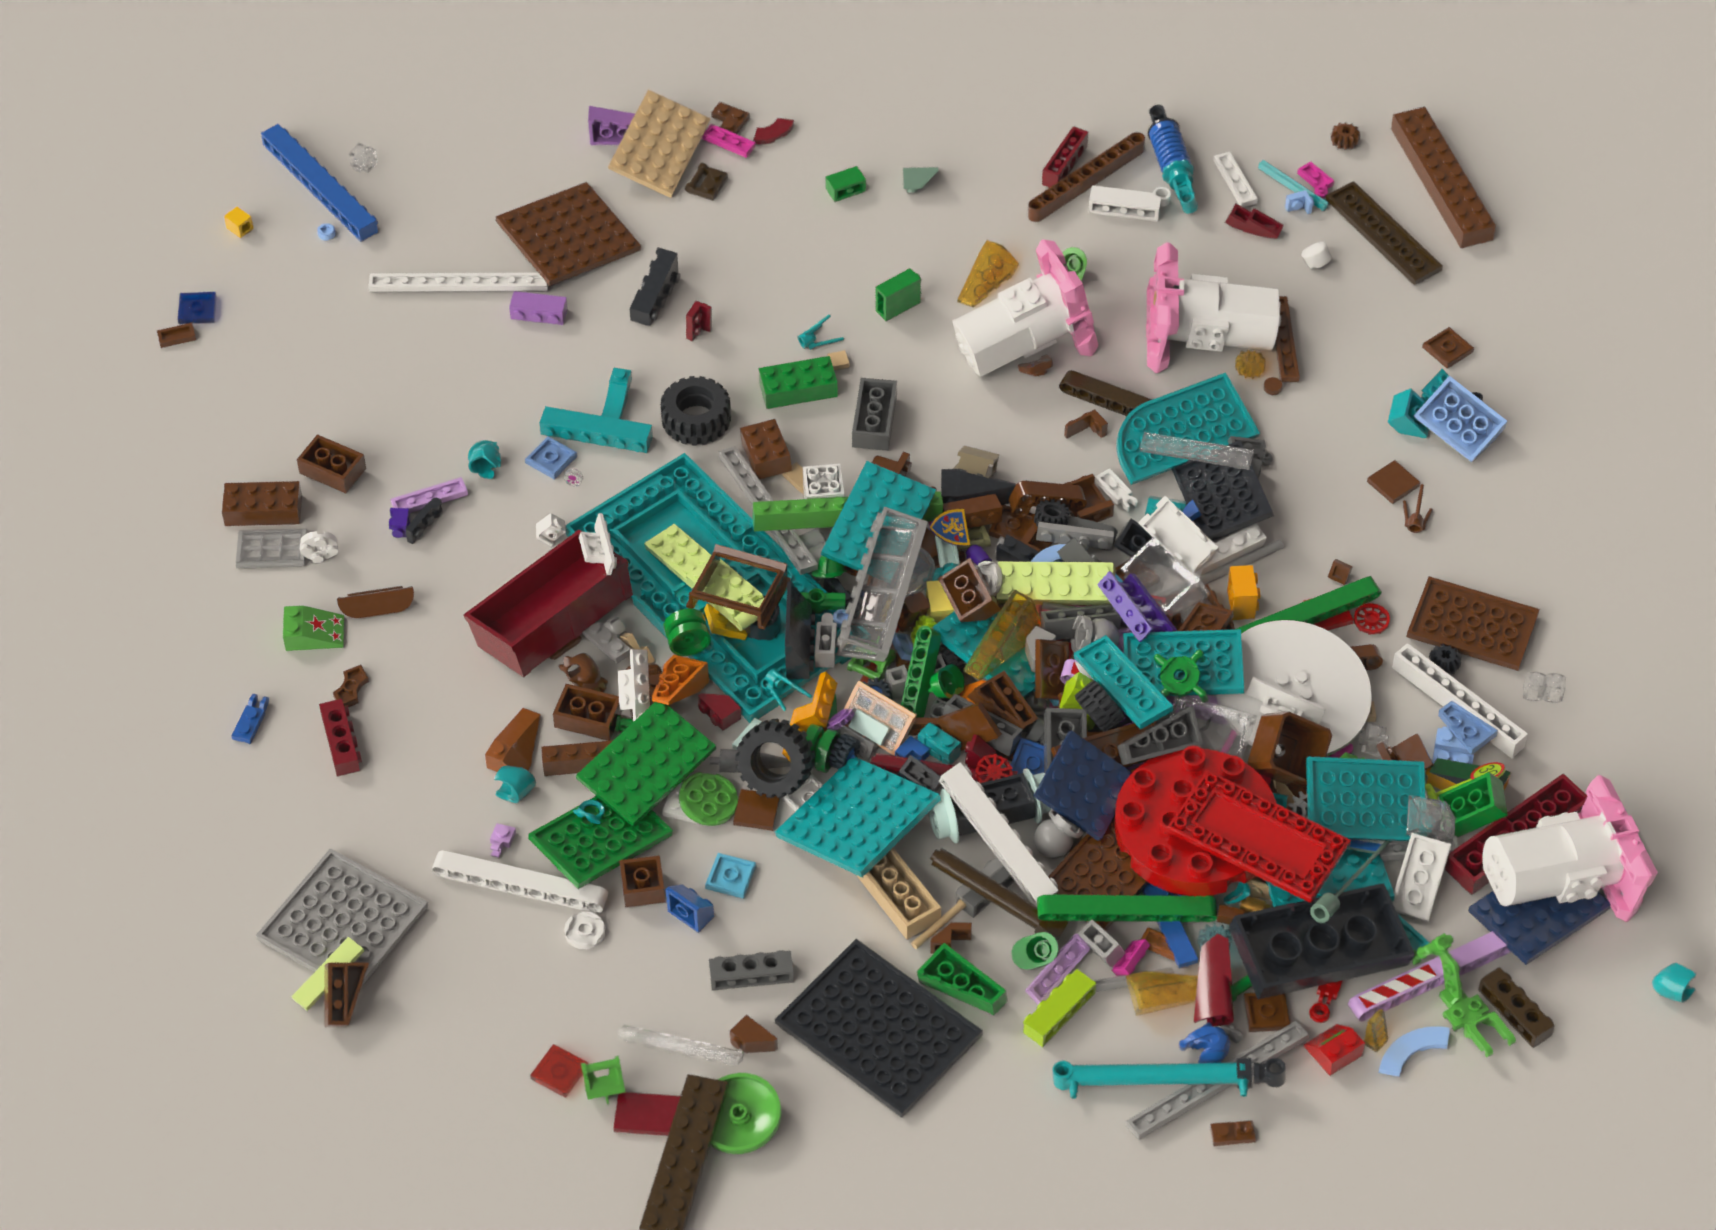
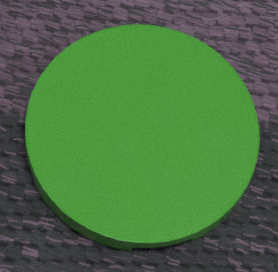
M699 772L689 776L683 782L679 792V804L686 816L694 822L707 826L721 825L729 821L736 812L738 804L737 790L727 778L717 773L714 775Z

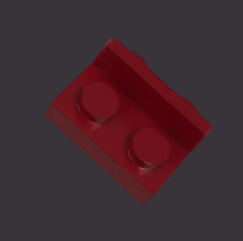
M695 301L686 314V339L691 341L694 340L696 335L701 333V330L708 332L712 330V307L706 303Z

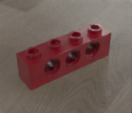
M1075 126L1071 128L1042 170V185L1050 188L1068 176L1088 147V131Z
M342 698L320 703L321 717L336 775L342 776L360 771L359 763H362L360 751H355L358 743L356 736L351 735V732H354L352 720H347V717H350L348 705H343Z

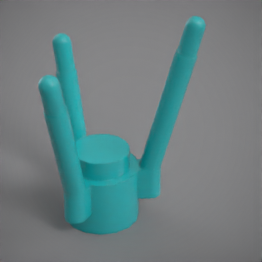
M830 314L797 336L803 348L809 347L811 350L818 346L844 340V337L814 343L816 340L814 332L821 328L822 324L831 317Z
M771 669L765 676V680L768 682L766 687L772 692L783 711L787 709L774 688L779 689L787 683L807 697H813L806 690L783 676L777 669Z

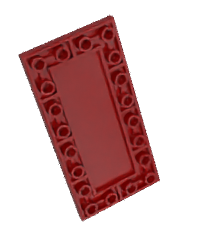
M1209 770L1205 772L1167 826V832L1309 903H1312L1351 843L1350 839Z

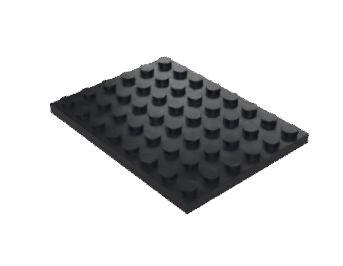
M855 939L775 1018V1024L901 1118L983 1035L982 1029L858 939Z

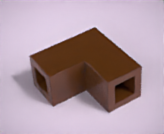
M1220 905L1217 922L1229 924L1230 926L1233 917L1245 914V910Z

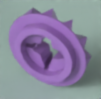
M852 709L839 711L828 720L826 728L838 730L852 720L855 713Z

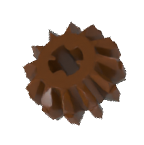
M1346 122L1344 124L1338 123L1337 126H1334L1330 136L1333 146H1337L1338 149L1344 148L1346 150L1349 148L1352 150L1359 143L1360 131L1358 127L1353 126V123L1347 124Z

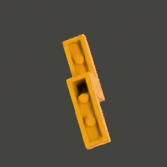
M827 672L820 673L812 703L796 708L793 711L790 725L792 726L795 723L800 726L798 729L800 732H806L811 724H816L823 728L827 726L838 684ZM783 748L782 754L790 761L787 751Z

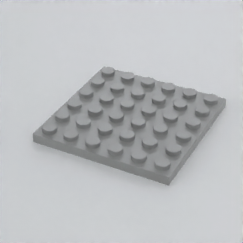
M330 848L256 934V938L315 972L349 937L364 949V952L354 963H369L363 979V986L428 908V902Z

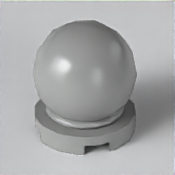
M1086 615L1077 616L1072 627V629L1076 630L1075 639L1071 638L1073 652L1084 648L1105 635L1116 646L1119 645L1120 633L1112 621L1104 618H1096L1091 621V618Z
M1051 809L1048 813L1051 819L1044 820L1038 825L1034 833V843L1042 855L1048 858H1059L1069 852L1073 844V837L1080 838L1084 831Z

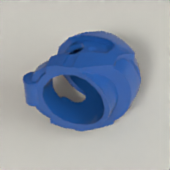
M1206 1023L1190 1033L1184 1040H1181L1179 1048L1182 1051L1189 1048H1195L1196 1050L1205 1049L1199 1056L1198 1063H1222L1229 1053L1231 1043L1224 1029L1213 1027L1211 1023Z

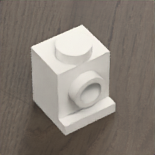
M552 513L536 524L537 539L550 546L553 545V541L566 532L565 520Z

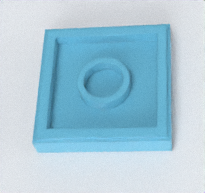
M718 853L706 881L705 889L744 899L756 868V862Z

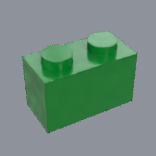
M858 166L825 176L826 190L834 202L866 192V178Z

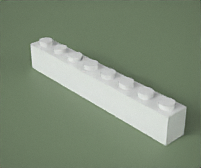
M1407 643L1395 653L1392 665L1394 670L1443 707L1453 701L1497 729V736L1490 743L1510 758H1513L1525 748L1528 733Z
M960 762L941 775L939 780L941 785L1031 903L1037 906V897L1041 895H1056L1059 890L1055 880L1046 875V870L1042 863L1036 862L1033 858L1032 850L1027 845H1023L1020 841L1019 833L1015 829L1012 830L1006 816L997 811L995 802L990 797L987 798L982 785L979 782H975L971 777L970 769L967 766H963Z

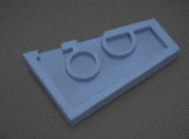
M1453 701L1439 710L1438 716L1471 755L1497 736V729Z

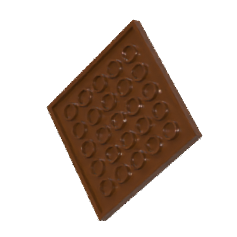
M587 182L496 216L497 224L549 286L641 251V244Z

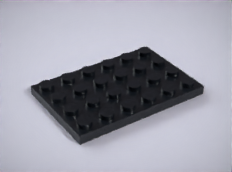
M1241 440L1189 460L1172 469L1186 505L1193 500L1202 514L1193 520L1194 524L1211 541L1274 516Z

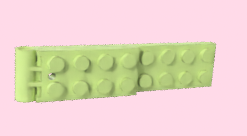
M675 524L644 543L645 548L692 589L711 557L710 553ZM721 559L703 591L758 608L764 600L761 592ZM709 603L740 631L757 621V616Z

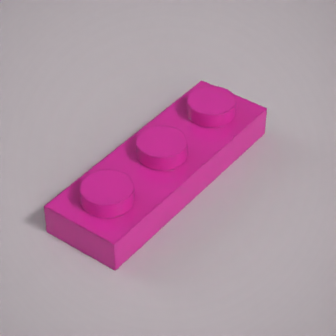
M713 124L705 130L702 136L703 140L745 158L755 148V142Z

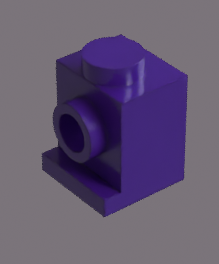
M390 508L389 529L392 530V536L396 538L406 537V528L411 522L409 508Z

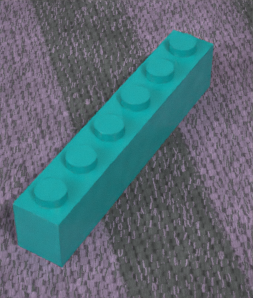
M545 406L539 422L541 435L647 453L653 438L651 424Z

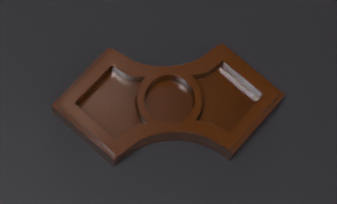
M361 664L343 671L344 682L337 690L333 691L334 699L342 698L344 706L348 705V707L358 704V692L363 685L369 682V678Z

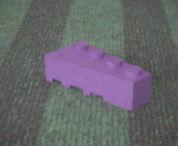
M589 106L590 145H619L635 114Z

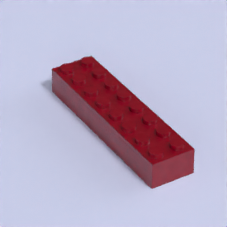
M1564 773L1507 812V816L1494 821L1450 852L1444 870L1470 895H1473L1490 883L1483 869V849L1489 837L1536 828L1539 820L1546 816L1553 817L1562 813L1573 812L1578 814L1581 812L1588 796Z

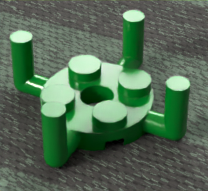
M1197 650L1191 658L1182 656L1166 660L1160 654L1154 655L1157 666L1161 667L1160 679L1164 688L1160 693L1165 698L1170 693L1183 697L1193 691L1200 697L1203 703L1208 702L1209 697L1206 691L1198 685L1201 675L1196 663L1198 661L1203 663L1206 660L1202 650ZM1178 671L1185 672V677L1182 680H1176L1175 674Z

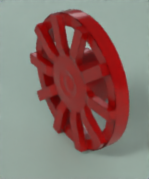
M1363 604L1354 613V624L1359 631L1368 633V635L1381 634L1389 626L1390 615L1384 607L1378 604ZM1363 610L1365 615L1359 614V612Z
M994 754L984 756L979 760L975 769V775L979 783H984L988 780L1000 779L1001 776H1012L1013 771L1006 758ZM984 761H986V763L988 764V767L985 766V765H983V764H981V763L984 762ZM979 767L985 769L986 771L979 772ZM1009 771V775L1004 774L1002 772ZM986 775L987 778L983 781L980 776Z

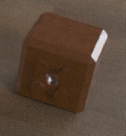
M1289 711L1266 713L1260 718L1247 764L1259 774L1287 786H1307L1306 758L1326 757L1333 735L1330 729ZM1277 745L1281 748L1279 756L1275 753Z

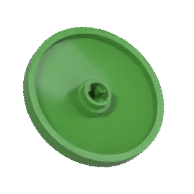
M734 1073L719 1078L718 1080L727 1081L729 1087L711 1146L729 1154H745L761 1148L775 1135L781 1121L782 1108L775 1089L765 1079L750 1073Z

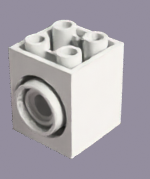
M830 464L803 467L804 499L844 497L841 465Z

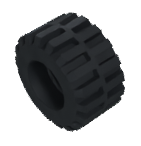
M1094 680L1075 695L1076 701L1102 732L1111 730L1125 719L1124 713L1102 686Z

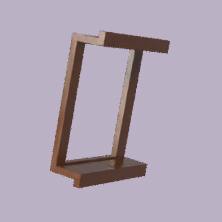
M715 544L710 559L692 591L689 592V600L686 607L694 609L698 600L755 615L757 616L758 628L765 630L787 589V582H791V578L787 576V564ZM720 557L778 573L759 608L703 592L720 562Z

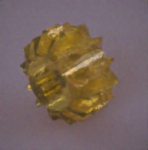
M1249 349L1246 352L1241 351L1236 357L1235 369L1238 371L1239 376L1244 375L1245 379L1247 377L1254 379L1255 376L1260 378L1261 373L1265 371V357H1263L1262 353H1257L1256 349L1254 351Z

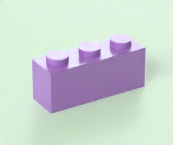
M514 291L509 306L510 318L563 325L568 310L567 298Z

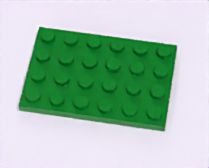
M654 702L576 774V779L634 827L716 750V745L671 707Z
M595 796L589 800L600 802L605 811L600 819V824L591 823L586 816L578 817L573 812V810L578 809L579 806L530 832L528 839L577 889H580L620 866L619 860L632 859L671 837L673 830L653 810L632 827L601 799ZM593 805L584 808L586 813L598 815L600 812Z

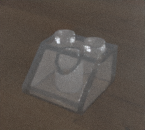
M1409 795L1407 835L1411 836L1412 833L1439 841L1454 838L1455 816L1447 802Z

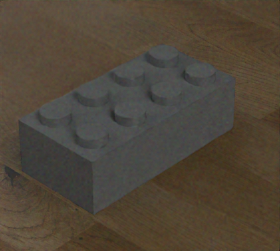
M873 378L860 379L852 429L853 448L889 451L897 399V381Z
M1046 709L1044 713V773L1047 772L1054 759L1051 748L1061 745L1069 731L1072 730L1082 738L1087 737V720L1084 709Z

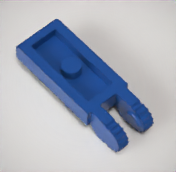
M251 695L248 705H246L231 735L232 740L248 744L252 743L265 716L269 697L264 696L259 708H256L258 695Z

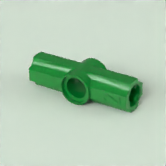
M818 588L812 589L809 592H800L810 603L812 613L818 614L824 610L845 609V593H824L823 590Z

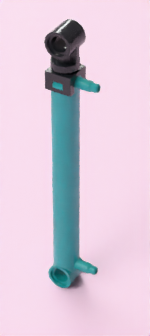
M1236 1058L1237 1063L1072 1065L1067 1061H1059L1054 1064L1052 1072L1054 1086L1059 1090L1070 1089V1097L1072 1099L1077 1098L1078 1086L1237 1084L1241 1096L1246 1097L1248 1088H1252V1077H1254V1084L1266 1083L1270 1087H1281L1286 1080V1065L1279 1058H1271L1266 1063L1254 1062V1069H1252L1251 1058Z

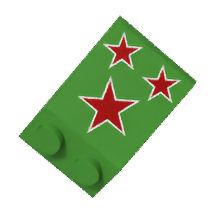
M304 605L284 606L283 641L285 650L344 648V615Z

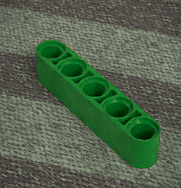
M928 626L920 627L916 633L901 702L903 707L917 714L916 718H924L930 693L928 689L931 688L930 678L934 674L941 642V633Z

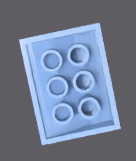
M1451 376L1442 383L1414 415L1418 421L1470 462L1477 458L1501 434L1507 424L1506 419Z

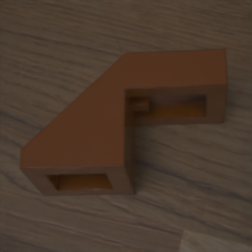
M951 922L931 939L930 954H934L943 943L951 948V940H971L972 923Z

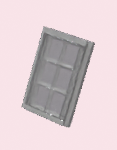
M307 529L239 530L236 568L305 566V557L300 553L301 538L307 534Z

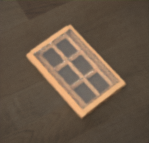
M858 681L844 708L847 710L852 709L854 713L857 709H860L889 726L891 730L884 744L879 745V747L894 756L895 750L905 742L917 714L861 681ZM850 720L847 724H845L844 726H845V727H848L849 724H850V722H851V720Z

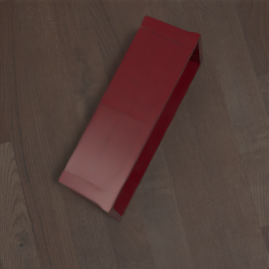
M577 530L463 614L477 646L522 677L528 675L531 670L571 640L580 636L583 631L624 600L633 596L628 571V560L613 551L614 557L617 558V565L612 570L611 575L606 574L603 563L585 562L579 540L580 533L582 532L580 530Z

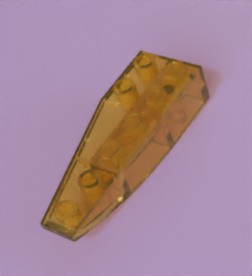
M1017 590L1013 591L963 670L964 672L978 680H982L1025 647L1026 637L1036 626L1039 627L1041 624V617L1032 598Z

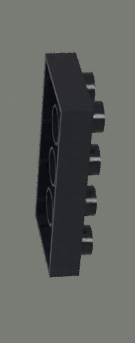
M1382 883L1342 892L1338 897L1340 902L1339 909L1325 923L1317 922L1310 913L1311 907L1321 897L1314 898L1312 903L1304 900L1235 915L1229 930L1257 999L1408 966L1415 953L1385 884Z

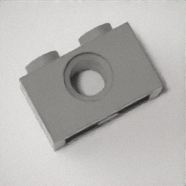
M1092 919L1078 933L1083 941L1111 968L1125 954L1122 947Z

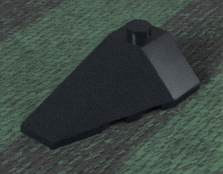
M941 469V497L943 504L996 494L1001 505L1009 504V498L1016 483L997 478H986L978 473L977 475L971 474L963 469Z
M1131 518L1123 527L1115 541L1114 547L1130 557L1183 574L1187 573V570L1137 521Z

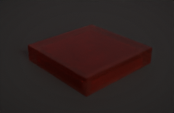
M553 1044L530 1074V1079L566 1098L583 1075L581 1063L588 1064V1062Z

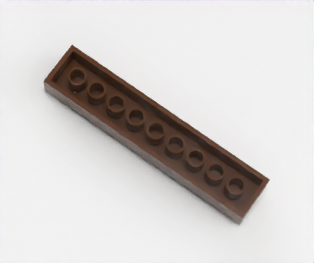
M1426 107L1393 114L1391 130L1460 248L1493 241L1496 225Z

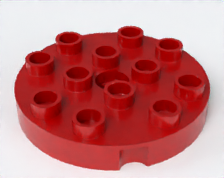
M1188 746L1183 750L1153 757L1132 772L1123 784L1117 798L1115 835L1120 852H1126L1131 856V868L1140 877L1160 889L1187 896L1221 894L1227 892V887L1231 883H1247L1255 877V875L1167 832V826L1207 770L1276 803L1266 781L1240 757L1216 750L1202 749L1198 746Z

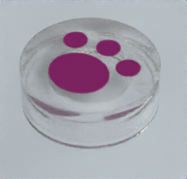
M574 468L568 469L564 475L565 482L573 487L580 486L584 478L583 474Z

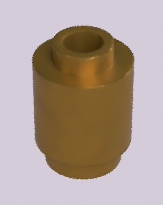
M1250 896L1247 899H1243L1240 905V909H1244L1245 913L1271 907L1270 904H1267V901Z

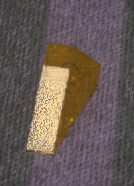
M986 240L957 302L975 307L988 296L989 292L994 288H999L1004 280H1009L1019 266V262L1003 245Z
M1143 971L1125 976L1136 1016L1195 1003L1198 976Z

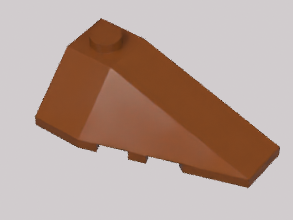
M522 708L494 739L485 753L488 769L498 772L502 766L522 767L529 771L541 717L539 713L526 708Z

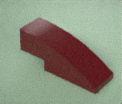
M1236 203L1225 221L1226 224L1243 232L1274 239L1279 237L1284 226L1255 208L1249 211Z

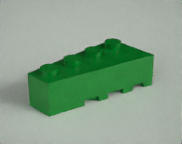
M945 943L917 970L919 983L989 1014L995 1015L1008 1001L1006 990Z

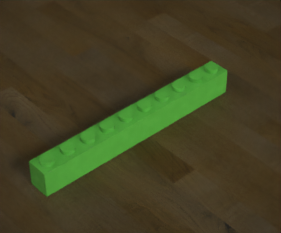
M941 491L935 492L922 520L927 522L933 521L942 514L943 502ZM848 497L753 502L752 519L754 532L834 527Z

